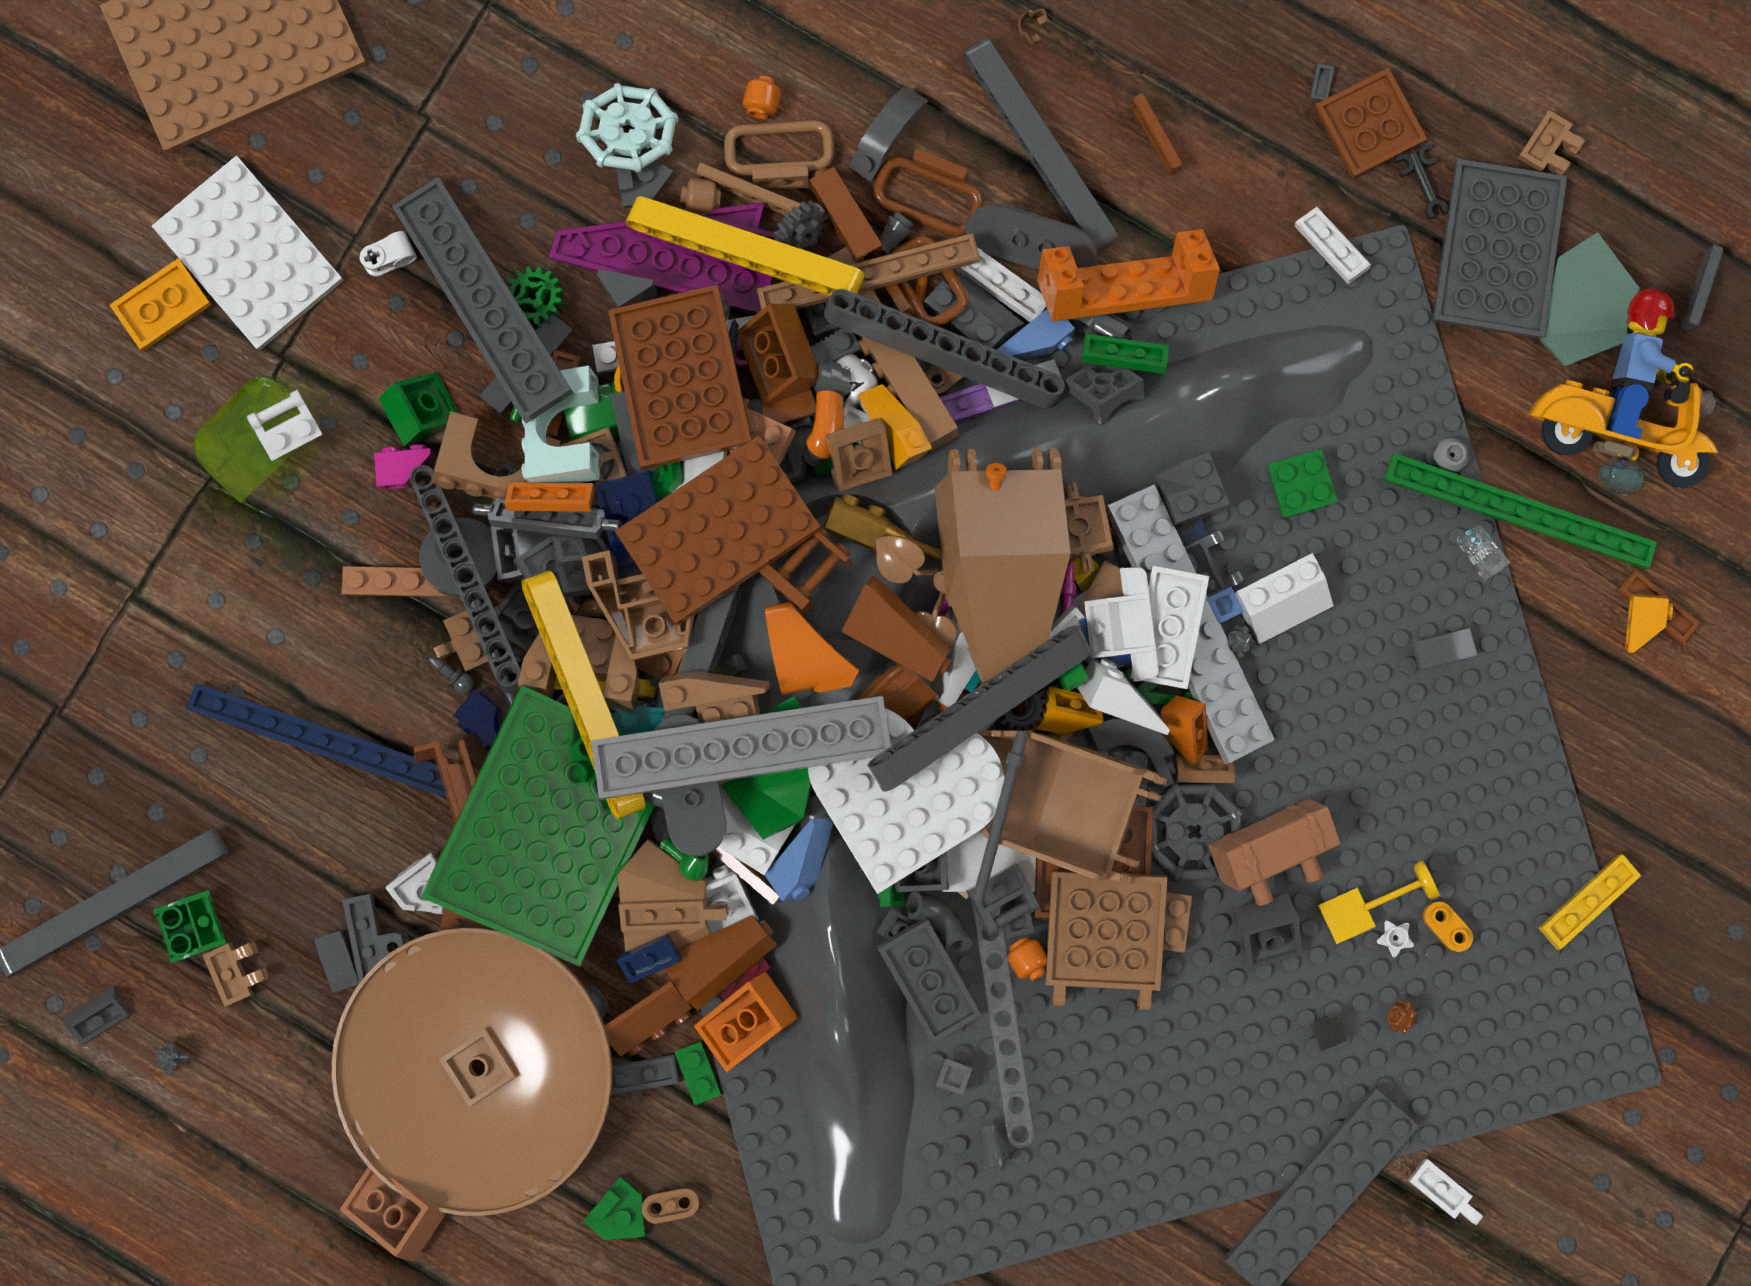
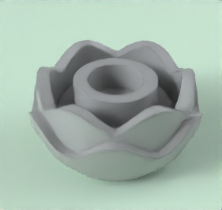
M1448 438L1438 443L1433 457L1440 469L1449 472H1459L1468 463L1469 451L1462 441Z

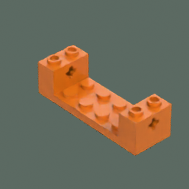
M1199 229L1177 232L1172 256L1077 268L1069 246L1042 249L1037 282L1053 322L1213 300L1220 268L1204 230Z

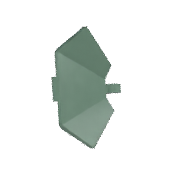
M1598 232L1558 257L1556 261L1544 338H1539V340L1564 367L1623 344L1628 329V324H1626L1627 308L1631 299L1640 289Z

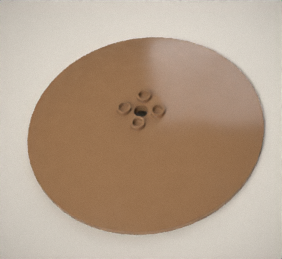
M462 927L437 931L409 941L384 957L365 975L346 1004L338 1024L332 1054V1084L338 1114L345 1132L359 1156L379 1179L394 1191L406 1197L394 1187L395 1185L387 1177L389 1174L424 1198L440 1212L461 1216H485L513 1211L539 1200L565 1182L582 1164L597 1141L607 1116L612 1091V1057L607 1032L594 1001L580 980L564 963L540 948L533 947L497 930ZM476 1059L481 1060L485 1065V1072L481 1075L476 1074L472 1069V1063Z

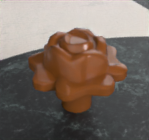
M1397 1000L1395 1005L1390 1006L1387 1022L1391 1025V1031H1399L1401 1034H1405L1407 1028H1413L1417 1017L1416 1011L1412 1009L1411 1002Z

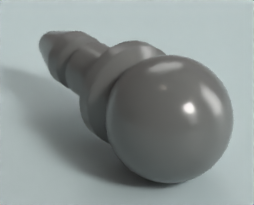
M429 658L430 663L437 671L450 678L447 683L449 685L453 684L459 694L467 695L474 691L476 680L473 675L466 672L462 673L461 668L454 671V668L445 664L441 659Z

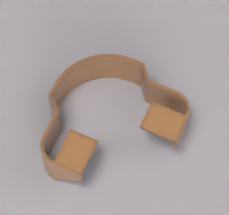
M1038 9L1034 12L1027 11L1019 20V33L1021 36L1026 37L1031 45H1035L1041 42L1038 34L1031 36L1032 41L1027 32H1022L1020 22L1027 15L1033 17L1039 13L1043 14V16L1037 18L1039 24L1048 21L1044 9Z

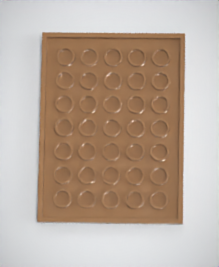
M110 0L100 5L161 146L167 154L367 65L338 0Z

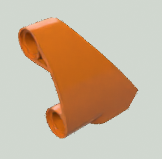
M791 601L765 606L771 651L782 695L813 689L815 692H827L852 686L859 669L837 652L808 623Z

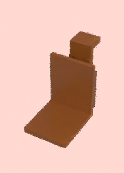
M464 740L458 741L459 764H448L447 757H443L439 741L414 747L416 763L435 758L455 825L476 780Z

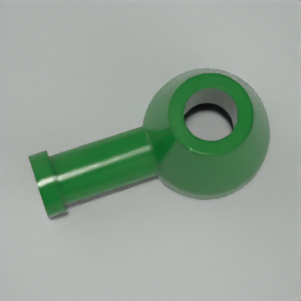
M667 837L661 843L660 848L663 851L666 850L680 862L679 871L684 877L692 881L704 879L708 871V854L704 856L684 854L673 845L670 837Z

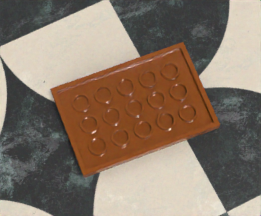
M718 284L608 310L641 470L740 448L752 440Z
M758 435L615 532L673 622L678 626L822 530V528Z

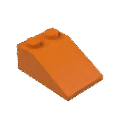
M765 971L747 982L695 1024L694 1027L724 1070L728 1072L781 1033L799 1017Z

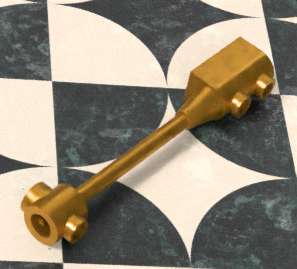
M843 494L842 499L835 498L823 525V529L826 532L873 552L876 551V540L881 536L892 535L907 538L919 545L925 556L942 563L940 549L913 539V536L884 517L886 513L884 509L874 505H870L868 510L857 506L860 501L859 499L848 494Z

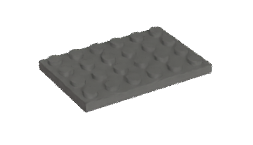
M1463 159L1455 161L1432 322L1529 338H1544L1567 176Z

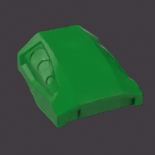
M614 382L598 386L599 403L563 410L571 441L607 427L610 428L614 440L620 439L610 394L618 393L615 390Z
M209 890L153 909L171 964L226 944Z

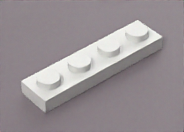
M977 248L980 256L979 263L955 268L1029 322L1046 309L1042 293L979 248Z

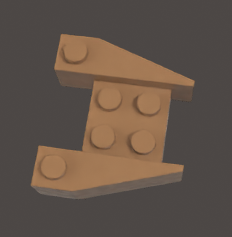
M564 597L569 612L571 614L572 608L568 597ZM571 615L597 681L606 682L603 697L608 709L635 713L640 690L637 660L632 661L608 620ZM539 633L523 659L518 687L520 688L523 685L551 698L556 673Z
M697 671L664 676L659 682L665 711L696 706L698 719L701 723L760 715L756 694L766 693L770 687L769 681ZM729 780L720 781L719 786L726 783Z

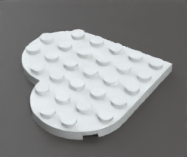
M885 709L892 746L914 730L902 717ZM977 733L890 791L884 792L880 789L867 765L873 758L808 768L810 782L816 795L877 894L984 828L995 815L1004 782V772L997 753Z

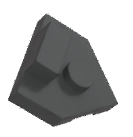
M641 149L640 154H638V157L642 156L647 152ZM615 154L616 157H623V158H630V159H632L630 156H623V155H616V154ZM658 160L645 166L638 173H635V170L616 168L623 208H632L638 196L655 200L658 196L657 194L666 182L668 183L674 172Z

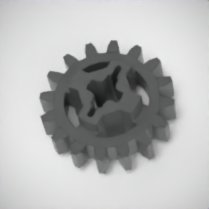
M812 200L807 204L802 201L799 208L793 206L792 212L785 213L784 221L777 224L780 229L774 232L775 241L809 252L810 246L817 245L818 237L824 235L822 229L828 225L825 222L828 215L825 214V210Z

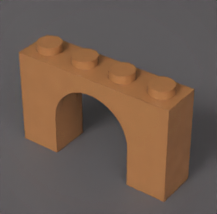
M450 411L434 469L433 483H437L438 486L444 489L456 488L464 490L471 496L478 497L483 495L495 500L497 497L506 498L509 482H528L522 475V468L514 474L503 477L492 476L479 469L471 456V447L478 419ZM546 437L548 445L559 446L560 440Z

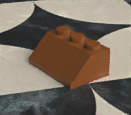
M769 303L736 331L763 405L768 406L804 393L816 384L819 377V369L794 304Z
M670 981L605 1025L609 1044L620 1057L625 1053L631 1057L644 1048L641 1042L650 1036L655 1041L668 1032L665 1026L673 1021L678 1025L692 1016L689 1010L693 1006L684 999L673 981Z

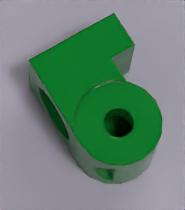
M1081 663L1057 678L1061 687L1068 692L1089 681Z

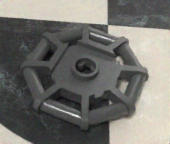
M1175 781L1162 795L1161 801H1156L1152 805L1151 857L1172 877V881L1211 880L1215 882L1218 880L1219 874L1215 864L1212 866L1209 857L1212 854L1209 844L1223 838V823L1231 820V834L1242 829L1243 809H1239L1217 787V783H1177ZM1183 795H1205L1202 803H1185ZM1176 798L1179 806L1168 817L1161 815L1160 813ZM1211 798L1228 814L1219 817L1208 806ZM1157 820L1165 823L1166 828L1165 841L1158 843ZM1190 824L1193 827L1200 826L1199 833L1201 836L1199 838L1192 837L1190 839L1187 836L1190 832L1187 827ZM1168 846L1179 857L1177 866L1160 849ZM1186 860H1202L1206 869L1183 868Z

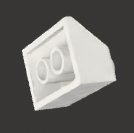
M1313 553L1234 593L1243 610L1242 615L1258 644L1333 607L1326 577Z
M722 784L720 785V791L727 823L725 837L718 847L765 875L795 825L763 840L722 788Z

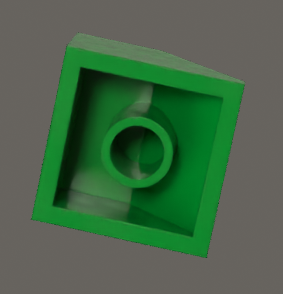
M437 372L394 382L378 398L403 446L425 441L444 431L450 411L459 414Z

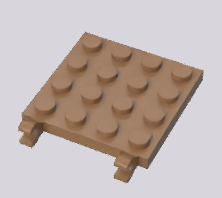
M1051 871L1045 984L1053 985V1005L1065 1006L1066 986L1139 990L1137 996L1139 1010H1151L1152 990L1160 991L1167 876L1130 874L1134 877L1132 884L1111 879L1099 881L1073 871Z

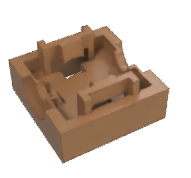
M879 418L864 423L861 422L858 425L842 430L838 429L825 435L827 448L834 466L831 469L832 479L839 492L892 475L886 428ZM862 440V444L853 447L852 443Z

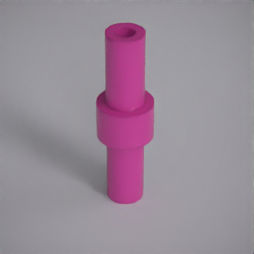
M1068 562L1060 593L1062 597L1061 615L1073 605V597H1076L1077 585L1074 584V562Z

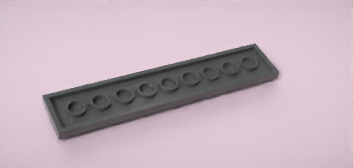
M435 178L392 206L523 421L528 423L572 395L574 392L440 178Z

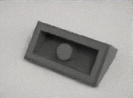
M111 986L66 1014L64 1026L83 1045L130 1016V1011L116 988Z

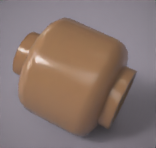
M691 178L687 183V187L681 186L680 203H685L686 211L709 214L714 209L719 208L721 188H717L714 181Z

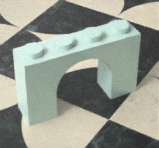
M589 366L560 370L574 393L528 423H525L522 419L525 428V438H522V449L525 453L522 475L529 483H581L600 480L599 453L590 442L563 447L550 446L546 442L547 427L559 412L571 407L599 403L598 377Z

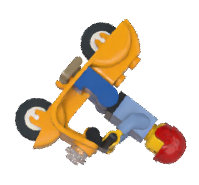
M1645 289L1638 292L1631 299L1627 308L1626 324H1628L1629 329L1633 330V333L1627 334L1624 337L1611 385L1615 389L1611 395L1609 391L1599 388H1593L1592 392L1582 389L1583 384L1566 380L1565 384H1558L1542 394L1533 404L1527 416L1543 421L1541 430L1543 441L1551 451L1559 455L1580 453L1589 445L1593 436H1597L1611 441H1596L1593 443V449L1615 457L1630 458L1629 460L1635 461L1639 455L1638 448L1659 453L1657 455L1656 467L1661 478L1673 487L1687 488L1699 483L1707 474L1710 462L1708 453H1719L1710 438L1697 431L1699 417L1704 418L1707 414L1713 412L1716 398H1713L1712 391L1706 390L1703 392L1697 383H1690L1692 378L1690 371H1694L1692 365L1688 363L1677 365L1675 364L1676 360L1661 353L1663 339L1657 338L1656 335L1663 334L1667 320L1674 319V304L1667 293L1656 289ZM1655 378L1661 383L1671 384L1670 388L1664 392L1663 398L1669 406H1678L1677 424L1673 428L1639 420L1641 409L1647 404L1649 399L1648 392H1652Z

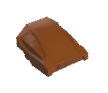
M899 663L891 666L886 673L877 677L857 698L859 700L883 696L885 709L896 713L907 723L918 717L934 701L940 699L915 672Z

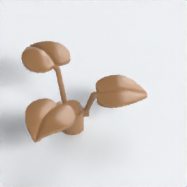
M899 536L879 537L876 540L877 565L885 579L893 583H905L911 579L913 573L917 576H935L934 586L940 591V595L933 613L920 611L916 615L951 648L957 638L956 626L949 617L944 615L937 616L945 597L943 567L940 570L937 568H933V570H918L925 561L924 552L919 545Z

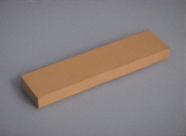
M700 163L697 168L698 178L712 180L716 183L717 188H721V190L753 203H764L765 208L782 215L788 212L791 213L793 206L796 208L800 206V203L703 163Z

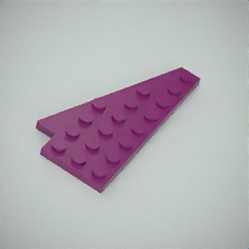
M764 203L717 208L709 214L694 213L772 240L776 239L774 232L759 229L765 208ZM626 221L556 231L549 255L550 260L598 272V269L652 279L656 288L677 294L718 284L720 295L725 296L727 305H730V308L752 314H757L762 310L757 289L772 285L773 281L772 276L638 232L630 228Z

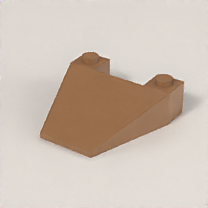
M609 550L582 557L587 585L632 661L689 647L695 615L677 626L643 574L620 578L617 558Z

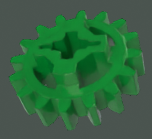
M530 266L526 268V274H522L519 270L516 271L518 278L516 280L513 278L508 279L512 285L509 290L531 324L535 322L537 327H541V320L544 319L546 322L551 323L550 315H559L556 307L564 306V302L558 298L565 295L562 288H558L561 285L558 278L553 279L554 275L549 270L544 274V270L539 266L536 272H533ZM533 294H536L537 298L535 300L531 298Z

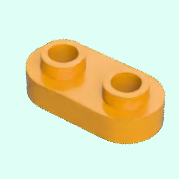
M1431 902L1424 908V923L1446 948L1451 951L1462 952L1471 946L1473 941L1472 931L1448 904L1444 902ZM1437 911L1443 912L1444 918L1442 921L1436 920L1435 914ZM1458 932L1463 935V940L1460 943H1457L1454 938Z

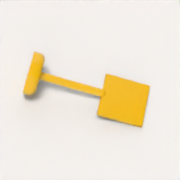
M1423 860L1414 865L1417 881L1366 904L1358 888L1319 904L1318 906L1336 944L1376 927L1368 910L1419 887H1422L1429 899L1440 897L1433 878Z

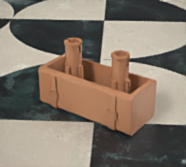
M1307 799L1296 805L1292 804L1286 807L1285 810L1237 832L1224 835L1223 838L1210 843L1209 849L1220 880L1239 892L1251 887L1255 903L1257 905H1265L1274 899L1266 879L1298 864H1301L1307 882L1321 879L1323 873L1316 856L1339 846L1340 841L1328 807Z

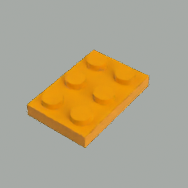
M178 258L111 303L110 307L138 348L144 352L212 304L186 266Z

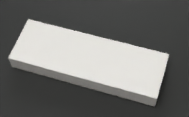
M1318 207L1295 222V228L1347 284H1350L1370 269L1371 264Z

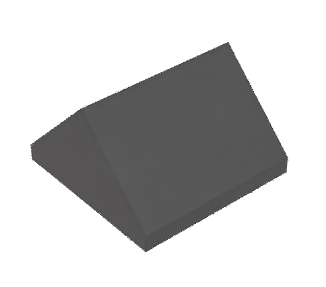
M598 269L597 276L603 290L616 308L658 298V292L652 279Z

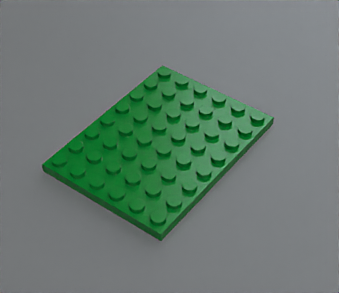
M521 685L428 879L421 898L533 947L540 948L580 967L618 885L617 875L629 862L655 805L645 802V809L621 819H616L610 810L607 800L599 799L596 773L570 707ZM617 730L619 736L628 735L622 731Z

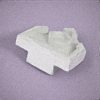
M432 852L422 859H418L398 874L397 878L386 885V890L403 910L443 914L444 907L421 898V894L438 860Z

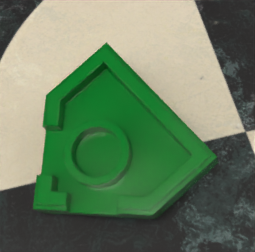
M620 1176L583 1222L604 1240L645 1237V1223L642 1214L643 1194Z

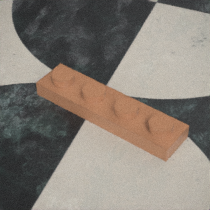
M343 566L342 595L451 597L435 590L426 580L421 568Z

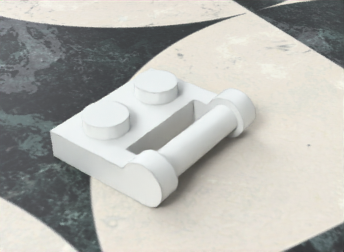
M298 390L291 392L290 397L257 414L253 412L246 416L271 461L323 435ZM297 406L300 411L299 415L265 431L262 426L263 423Z

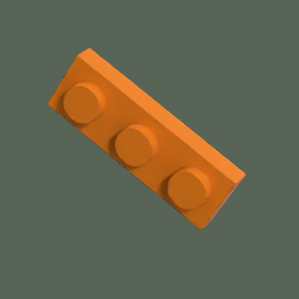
M509 482L504 504L506 511L591 512L595 489L593 483Z

